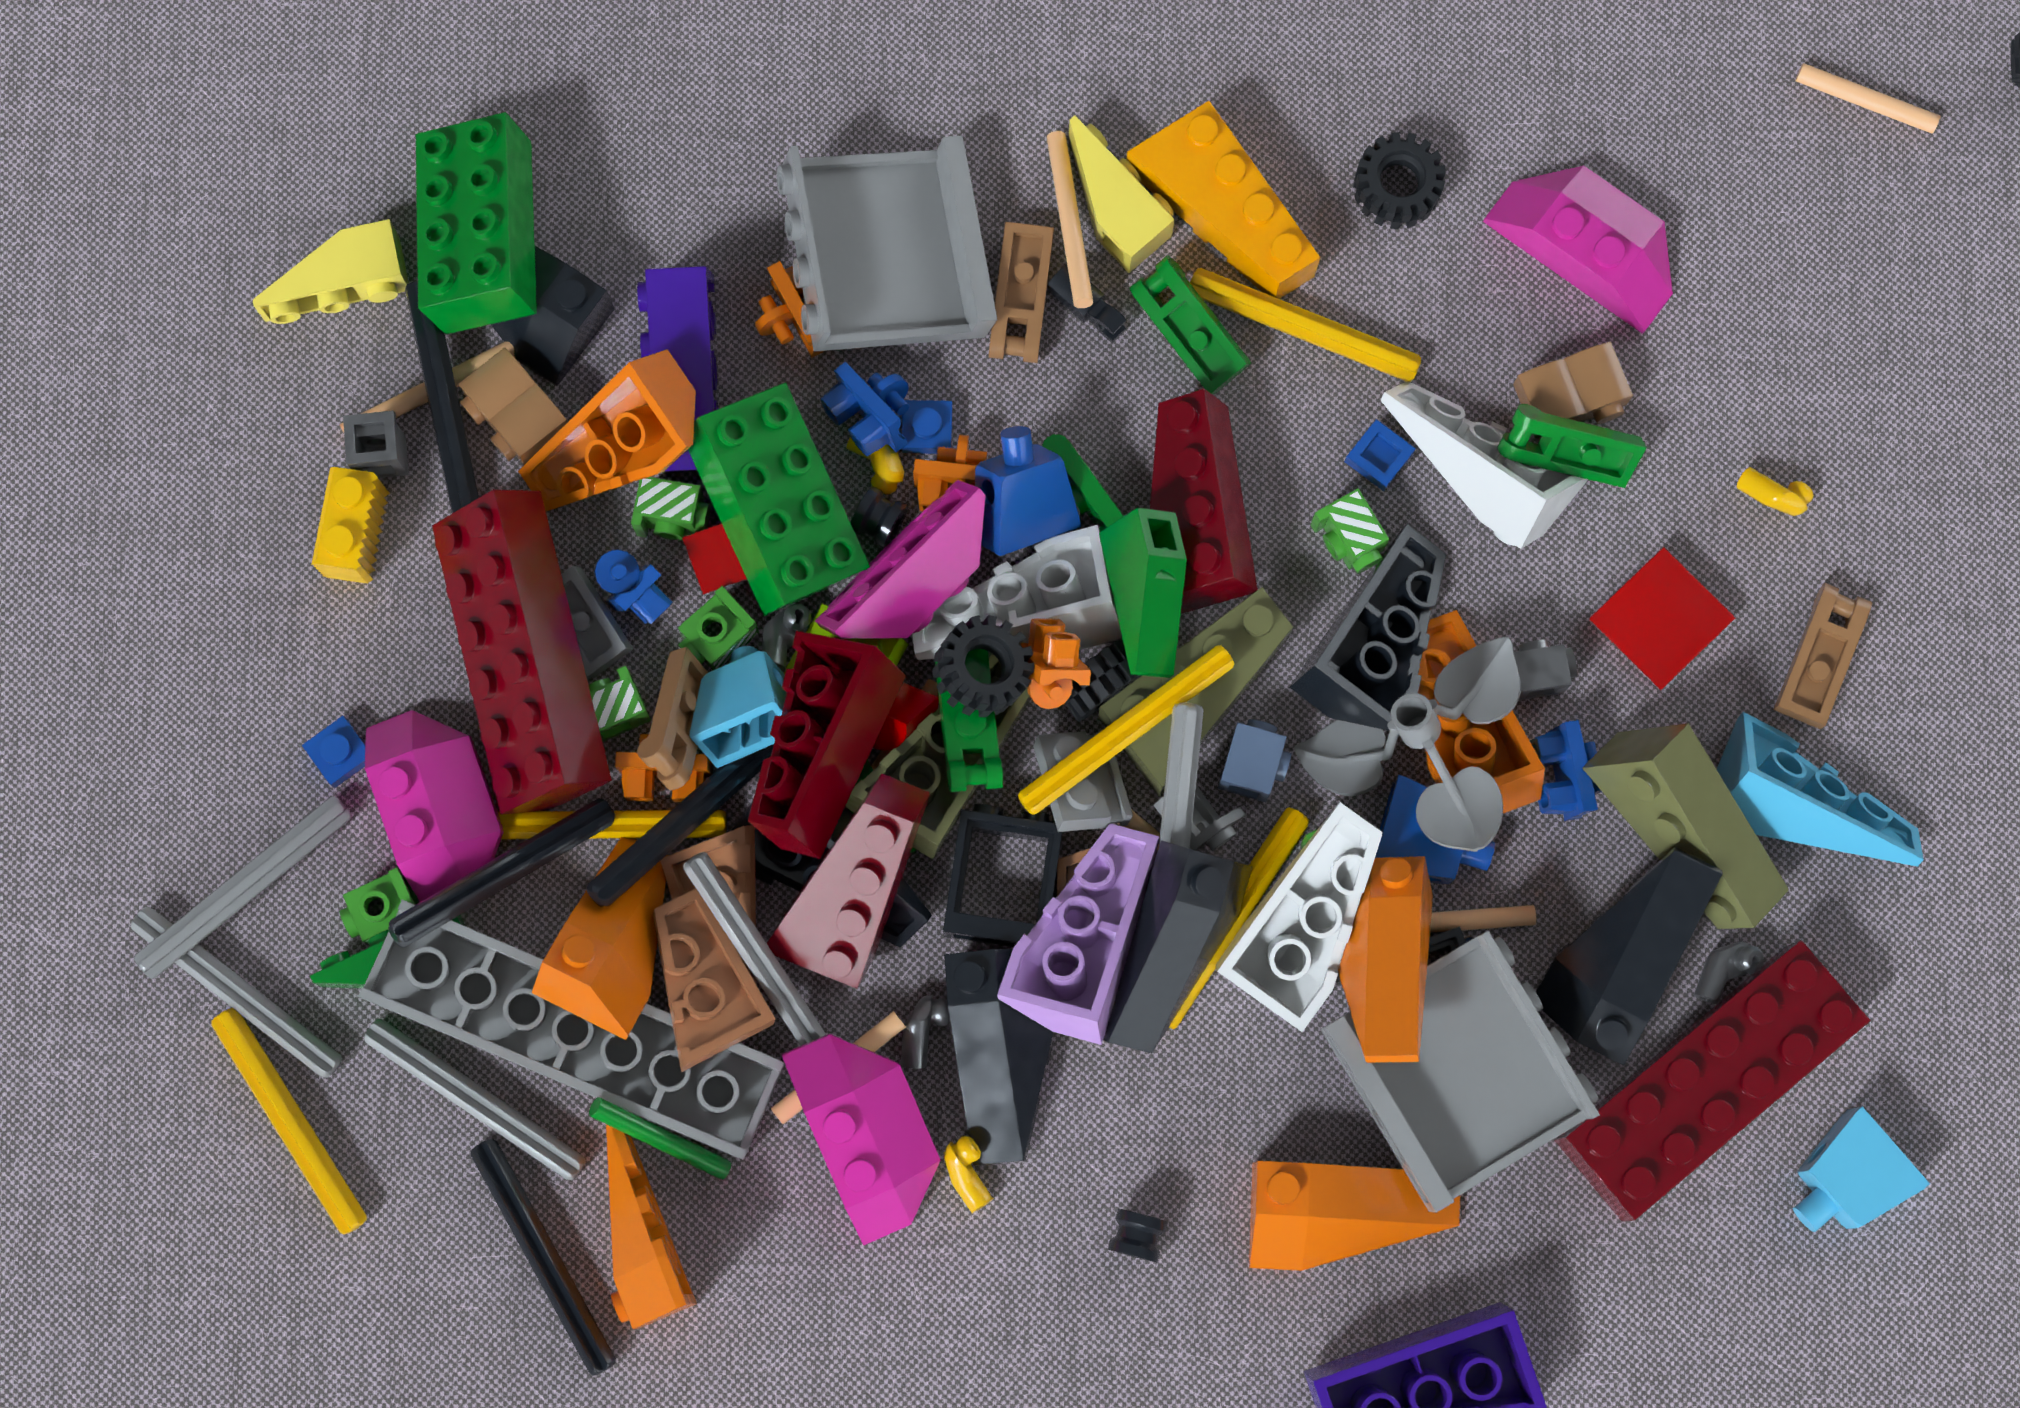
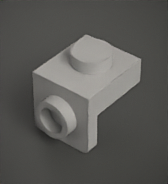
M1196 785L1190 849L1199 850L1208 845L1213 852L1236 836L1237 833L1232 826L1246 816L1241 807L1219 817ZM1164 797L1154 804L1161 817Z

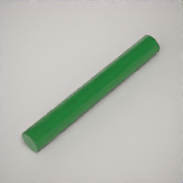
M597 1097L589 1109L590 1117L720 1180L725 1179L730 1172L731 1161L609 1101Z

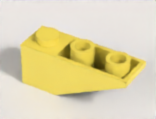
M1074 115L1069 121V141L1096 239L1130 273L1172 237L1175 219L1172 217L1174 216L1173 209L1160 194L1154 193L1151 195L1141 185V177L1129 161L1124 158L1118 160L1106 148L1108 143L1105 137L1094 125L1088 124L1085 126Z
M390 219L342 229L252 299L253 305L265 322L271 321L276 324H286L300 319L301 314L319 310L323 313H337L346 310L349 304L369 300L370 302L381 303L393 300L398 296V293L405 292V287L409 284L400 237Z

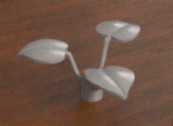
M1509 637L1497 638L1473 647L1452 660L1437 677L1434 687L1436 700H1428L1425 696L1418 693H1409L1397 699L1391 709L1392 721L1387 724L1390 730L1388 739H1386L1383 729L1337 720L1327 725L1312 738L1294 747L1300 763L1311 778L1333 793L1345 796L1364 794L1380 784L1383 778L1381 761L1392 758L1398 736L1400 735L1407 746L1415 749H1426L1443 783L1429 786L1419 797L1416 807V818L1423 833L1431 841L1444 847L1473 852L1484 849L1494 839L1502 822L1503 799L1500 789L1492 776L1479 767H1467L1458 772L1453 778L1451 777L1434 745V742L1441 733V723L1437 715L1456 720L1463 713L1470 722L1475 724L1493 723L1508 715L1516 706L1521 693V679L1513 644Z

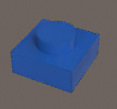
M905 400L909 404V409L902 415V435L906 438L908 444L902 448V453L937 454L938 446L952 448V401Z
M1376 419L1346 456L1344 462L1384 492L1414 454L1416 448Z
M345 716L338 718L302 745L333 788L338 787L365 767V742Z

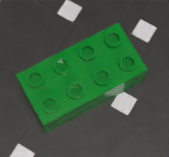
M506 112L415 134L418 309L445 334L537 314L531 140Z
M786 382L702 415L694 420L693 445L688 451L764 616L846 581L870 568Z

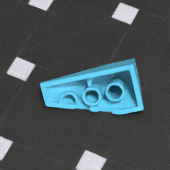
M1742 712L1734 725L1717 771L1756 835L1919 866L1924 859L1918 828L1871 794L1862 792L1856 796L1837 777L1839 771L1826 762L1820 769L1795 752L1800 745L1796 740L1786 733Z

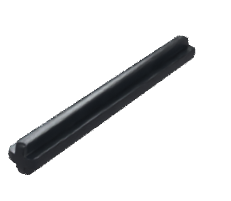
M418 280L407 284L405 291L451 513H454L478 499L479 495L445 333L418 309Z
M774 744L726 764L715 771L588 883L587 893L600 907L609 906L755 777L761 771L763 760L771 757Z
M603 798L592 801L391 919L388 927L391 937L400 947H407L611 826L616 817L613 809Z
M494 1139L481 1142L470 1151L474 1163L589 1374L595 1376L605 1372L616 1363L613 1352L498 1142Z

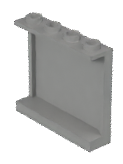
M963 136L943 137L937 150L800 158L798 146H790L783 164L777 167V186L780 195H786L789 211L785 214V232L788 241L795 242L797 258H794L793 277L796 287L803 288L805 304L801 308V323L804 334L811 335L814 352L977 339L987 336L997 321V315Z
M1489 931L1478 935L1427 965L1419 1062L1366 1063L1350 1012L1320 1029L1429 1212L1437 1213L1454 1203V1198L1586 1119H1594L1600 1115L1593 1104L1599 1099L1592 1084L1583 1073L1576 1076L1566 1060V1057L1571 1055L1566 1041L1556 1028L1553 1027L1548 1030L1538 1013L1543 1009V1005L1537 993L1528 982L1520 984L1510 967L1516 963L1512 952L1500 936L1493 939Z

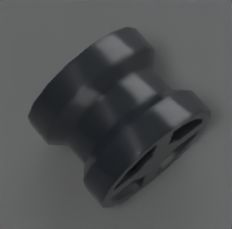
M872 486L860 501L850 523L856 534L866 533L874 537L876 545L885 548L898 533L909 507L908 504L900 500L892 502L884 498L882 490Z
M1118 1208L1115 1218L1119 1225L1117 1235L1110 1239L1107 1250L1158 1263L1160 1251L1157 1248L1159 1236L1166 1232L1168 1222Z

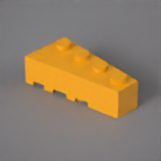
M1210 101L1205 102L1127 151L1126 160L1139 173L1141 177L1140 183L1153 194H1160L1169 203L1173 211L1193 228V233L1206 244L1208 242L1226 256L1227 262L1261 292L1281 299L1315 277L1321 257Z

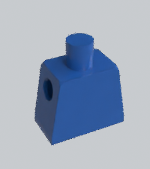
M1013 426L1002 430L1000 435L1003 454L981 461L975 468V486L979 487L985 494L981 545L999 556L1081 527L1065 464L1060 455L1039 444H1032L1031 429L1028 427Z
M1398 775L1392 782L1379 830L1383 834L1375 858L1425 856L1430 883L1450 884L1455 880L1459 864L1487 871L1494 854L1495 842L1491 841L1484 849L1473 852L1444 847L1431 841L1421 830L1416 818V807L1419 797L1428 787L1405 776Z

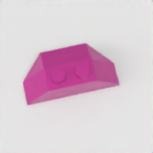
M1584 165L1513 181L1483 220L1489 227L1642 334L1673 294L1665 221Z
M959 480L955 481L941 498L932 502L869 563L870 568L859 573L830 603L828 609L815 622L822 629L840 638H909L913 633L924 629L931 622L933 613L948 598L960 593L968 584L969 577L979 568L985 494L979 487Z
M413 710L366 728L365 771L396 863L419 901L422 902L495 858L504 830L472 737Z
M830 1033L783 1053L784 1063L804 1114L863 1246L911 1225L941 1160L900 1064Z

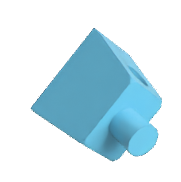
M751 646L736 648L731 654V663L707 673L701 679L690 729V738L717 768L773 745L775 742V738L770 735L774 716L782 715L787 692L782 689L785 674L766 652L758 651Z
M1861 1106L1844 1112L1799 1168L1798 1175L1812 1192L1793 1208V1211L1798 1219L1812 1232L1820 1229L1833 1216L1846 1229L1859 1228L1924 1190L1930 1183L1864 1107Z

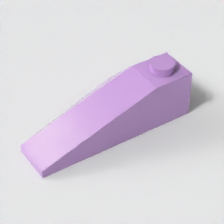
M1114 824L1108 825L1074 869V875L1056 899L1052 897L1045 906L1043 915L1027 936L1024 934L1014 946L997 994L999 1000L1052 1032L1102 1045L1159 845V836Z

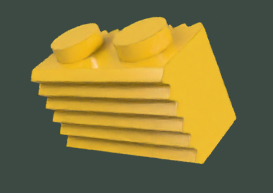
M330 467L311 563L318 572H321L320 574L323 577L367 584L374 580L370 573L375 571L371 564L377 561L374 554L379 550L375 545L381 542L377 535L383 532L379 526L384 523L381 518L386 513L383 506L388 504L384 497L390 494L374 472Z

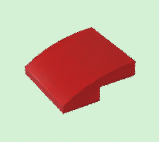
M1665 547L1651 558L1589 618L1660 690L1736 619Z

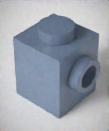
M1249 719L1247 725L1237 722L1218 789L1266 803L1271 794L1274 780L1284 782L1292 753L1283 751L1287 736L1277 734V727L1264 721Z

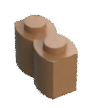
M1611 342L1596 345L1564 359L1535 367L1519 374L1513 383L1521 404H1529L1538 408L1543 413L1579 422L1594 418L1596 424L1606 423L1625 413L1623 406H1626L1633 397ZM1533 434L1534 438L1542 437L1540 435Z
M505 347L458 384L466 396L459 403L477 425L486 420L496 431V434L490 440L508 461L517 457L525 465L568 422L555 404Z

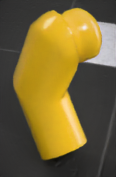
M850 437L846 448L871 460L872 468L875 472L871 479V485L882 490L883 494L894 493L898 483L902 482L904 477V469L899 453L886 444L866 457Z
M1748 467L1742 473L1736 486L1737 489L1761 504L1791 516H1797L1806 512L1808 509L1807 504L1813 500L1814 496L1812 489L1802 481L1791 482L1787 489L1752 467Z
M969 1136L960 1137L956 1143L950 1141L943 1154L951 1183L971 1213H975L993 1200V1197L971 1166L972 1162L980 1158L981 1151L976 1142Z

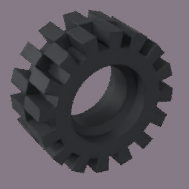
M1400 132L1391 133L1388 141L1385 140L1384 136H1381L1375 140L1373 147L1369 145L1364 150L1362 159L1360 158L1353 182V188L1357 189L1354 197L1357 204L1361 202L1364 204L1362 213L1366 217L1371 213L1376 215L1374 223L1382 226L1384 220L1391 221L1390 229H1399L1402 222H1406L1407 228L1413 227L1419 218L1423 222L1429 217L1431 210H1435L1444 189L1445 165H1439L1442 156L1438 150L1431 154L1429 149L1432 143L1426 139L1423 140L1421 145L1415 143L1416 134L1408 133L1406 140L1400 139ZM1393 165L1408 167L1416 175L1418 187L1408 196L1398 197L1391 195L1382 186V172Z
M978 615L971 617L966 624L964 621L960 622L941 643V647L936 652L933 660L938 662L933 668V677H941V682L936 686L940 695L948 691L951 697L947 700V703L954 708L960 702L964 705L961 713L969 716L974 710H978L979 717H988L992 711L996 715L1003 712L1025 691L1031 682L1028 678L1034 672V663H1028V660L1033 655L1031 646L1025 648L1021 646V643L1026 639L1025 635L1020 631L1013 636L1009 630L1014 624L1007 620L1001 626L996 625L997 616L988 615L981 622ZM975 649H985L991 652L1001 664L1000 679L991 684L976 681L966 669L965 659L967 653Z
M1122 638L1112 643L1109 647L1104 648L1096 656H1092L1084 663L1091 670L1090 685H1079L1072 680V693L1065 702V705L1075 719L1080 722L1099 711L1100 706L1142 676L1130 674Z

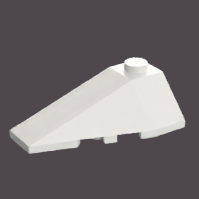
M1405 382L1384 392L1381 398V402L1478 520L1492 529L1495 536L1506 544L1522 549L1542 537L1588 480L1514 462L1503 457L1498 452L1497 446L1507 430L1506 427L1493 421L1490 425L1472 422L1464 418L1466 414L1461 406L1411 382Z
M1098 525L1044 540L1034 546L1035 554L1013 566L1006 561L993 569L995 576L972 589L965 587L957 595L948 598L933 613L931 622L921 631L912 634L917 660L934 659L936 651L941 647V643L956 625L962 621L966 624L971 617L978 615L981 622L988 615L997 616L996 625L1001 626L1005 620L1014 624L1009 632L1015 636L1021 631L1026 637L1022 643H1029L1031 619L1034 618L1060 619L1065 624V632L1076 634L1080 638L1079 650L1121 639L1122 634L1099 538L1100 530Z
M1339 801L1240 928L1217 962V972L1303 1032L1333 991L1341 959L1352 932L1354 918L1362 893L1365 891L1383 832Z

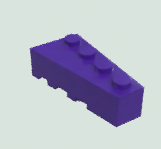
M706 266L645 269L646 282H638L637 284L639 311L648 313L649 331L640 333L641 358L668 349L696 390L694 420L702 415L719 409L718 401L714 400L713 390H717L718 382L715 351H711V341H714L716 334V315L713 310L712 301H708V292H715L714 274ZM687 450L664 472L697 471V468Z
M1501 1302L1303 1371L1316 1408H1547L1515 1312Z

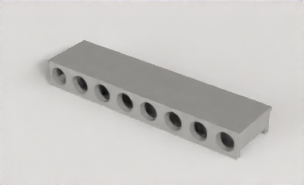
M402 900L396 916L415 905ZM452 920L407 947H400L388 932L366 983L360 990L359 998L590 1096L600 1097L635 1115L742 1160L745 1159L785 1064L783 1061L737 1043L681 1072L671 1014L646 1003L627 1040H624L533 994L532 990L543 961L539 957Z

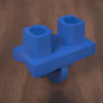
M847 362L836 368L834 372L838 384L832 387L820 399L827 416L839 426L857 412L863 417V419L849 428L848 431L852 441L866 457L886 444L895 452L908 444L906 438L898 431L901 420L892 411L894 410L898 415H903L909 409V404L904 400L909 390V384L899 374H892L883 378L879 373H874L868 379L867 384Z
M622 550L608 551L597 561L594 571L596 581L602 589L609 593H614L606 602L615 611H626L629 608L644 624L647 622L652 624L673 603L654 584L661 574L651 564L639 567L634 556Z
M1579 720L1564 722L1546 732V734L1530 740L1543 766L1553 765L1556 782L1543 784L1541 800H1538L1540 812L1542 814H1563L1564 821L1580 819L1582 815L1598 810L1595 794L1602 791L1582 769L1597 753L1595 742H1583Z

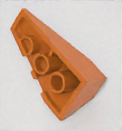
M668 349L631 361L518 472L531 491H541L546 512L662 473L693 445L696 390Z
M1457 610L1429 620L1427 634H1430L1428 647L1422 653L1418 675L1422 676L1418 694L1425 696L1428 700H1436L1434 687L1441 671L1452 660L1477 646ZM1513 710L1504 718L1489 724L1472 723L1463 713L1456 720L1437 715L1441 723V733L1434 742V745L1452 778L1461 770L1472 766L1479 767L1489 773L1500 789L1503 799V814L1541 800L1545 768ZM1426 751L1427 766L1435 783H1443Z
M621 837L596 876L632 846L637 839ZM661 861L609 906H598L587 893V890L585 891L542 961L532 990L533 994L627 1040L651 995L658 943L653 921V911L655 908L663 905L666 884Z
M1425 856L1374 859L1365 891L1362 893L1354 918L1352 932L1338 969V975L1366 1063L1419 1062L1433 904V893Z
M606 1124L613 1279L618 1290L610 1295L621 1323L630 1321L632 1329H639L694 1306L697 1302L633 1138Z
M1256 1161L1252 1163L1249 1268L1302 1271L1460 1226V1195L1453 1199L1454 1203L1434 1213L1427 1210L1404 1169Z

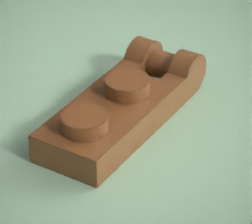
M1005 222L995 298L997 321L991 329L989 358L1003 360L1004 355L1023 357V362L1038 364L1054 227ZM1008 323L1027 325L1026 337L1007 335Z
M1828 583L1822 584L1814 600L1811 615L1773 710L1818 729L1826 726L1871 611V601L1859 596L1853 600L1839 594V588ZM1831 612L1846 618L1844 628L1828 621Z
M687 647L669 653L655 713L652 718L650 733L637 749L638 756L648 767H656L658 779L669 790H676L682 787L692 774L698 746L690 738V729L701 679L708 673Z

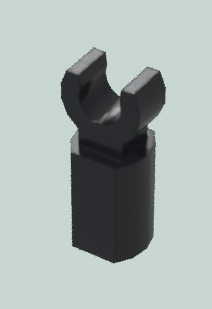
M1066 264L1048 283V292L1083 323L1089 320L1107 340L1113 343L1126 330L1123 324L1127 319L1117 309L1105 302V294L1091 282L1093 304L1087 308H1076L1073 303Z

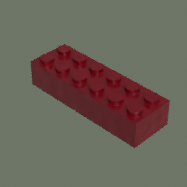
M493 489L432 525L500 814L549 811L611 782L612 779L541 491Z
M1799 940L1784 947L1766 962L1757 973L1747 978L1723 998L1719 1004H1716L1595 1106L1600 1114L1594 1119H1586L1561 1134L1554 1141L1622 1222L1635 1221L1871 1020L1806 944Z

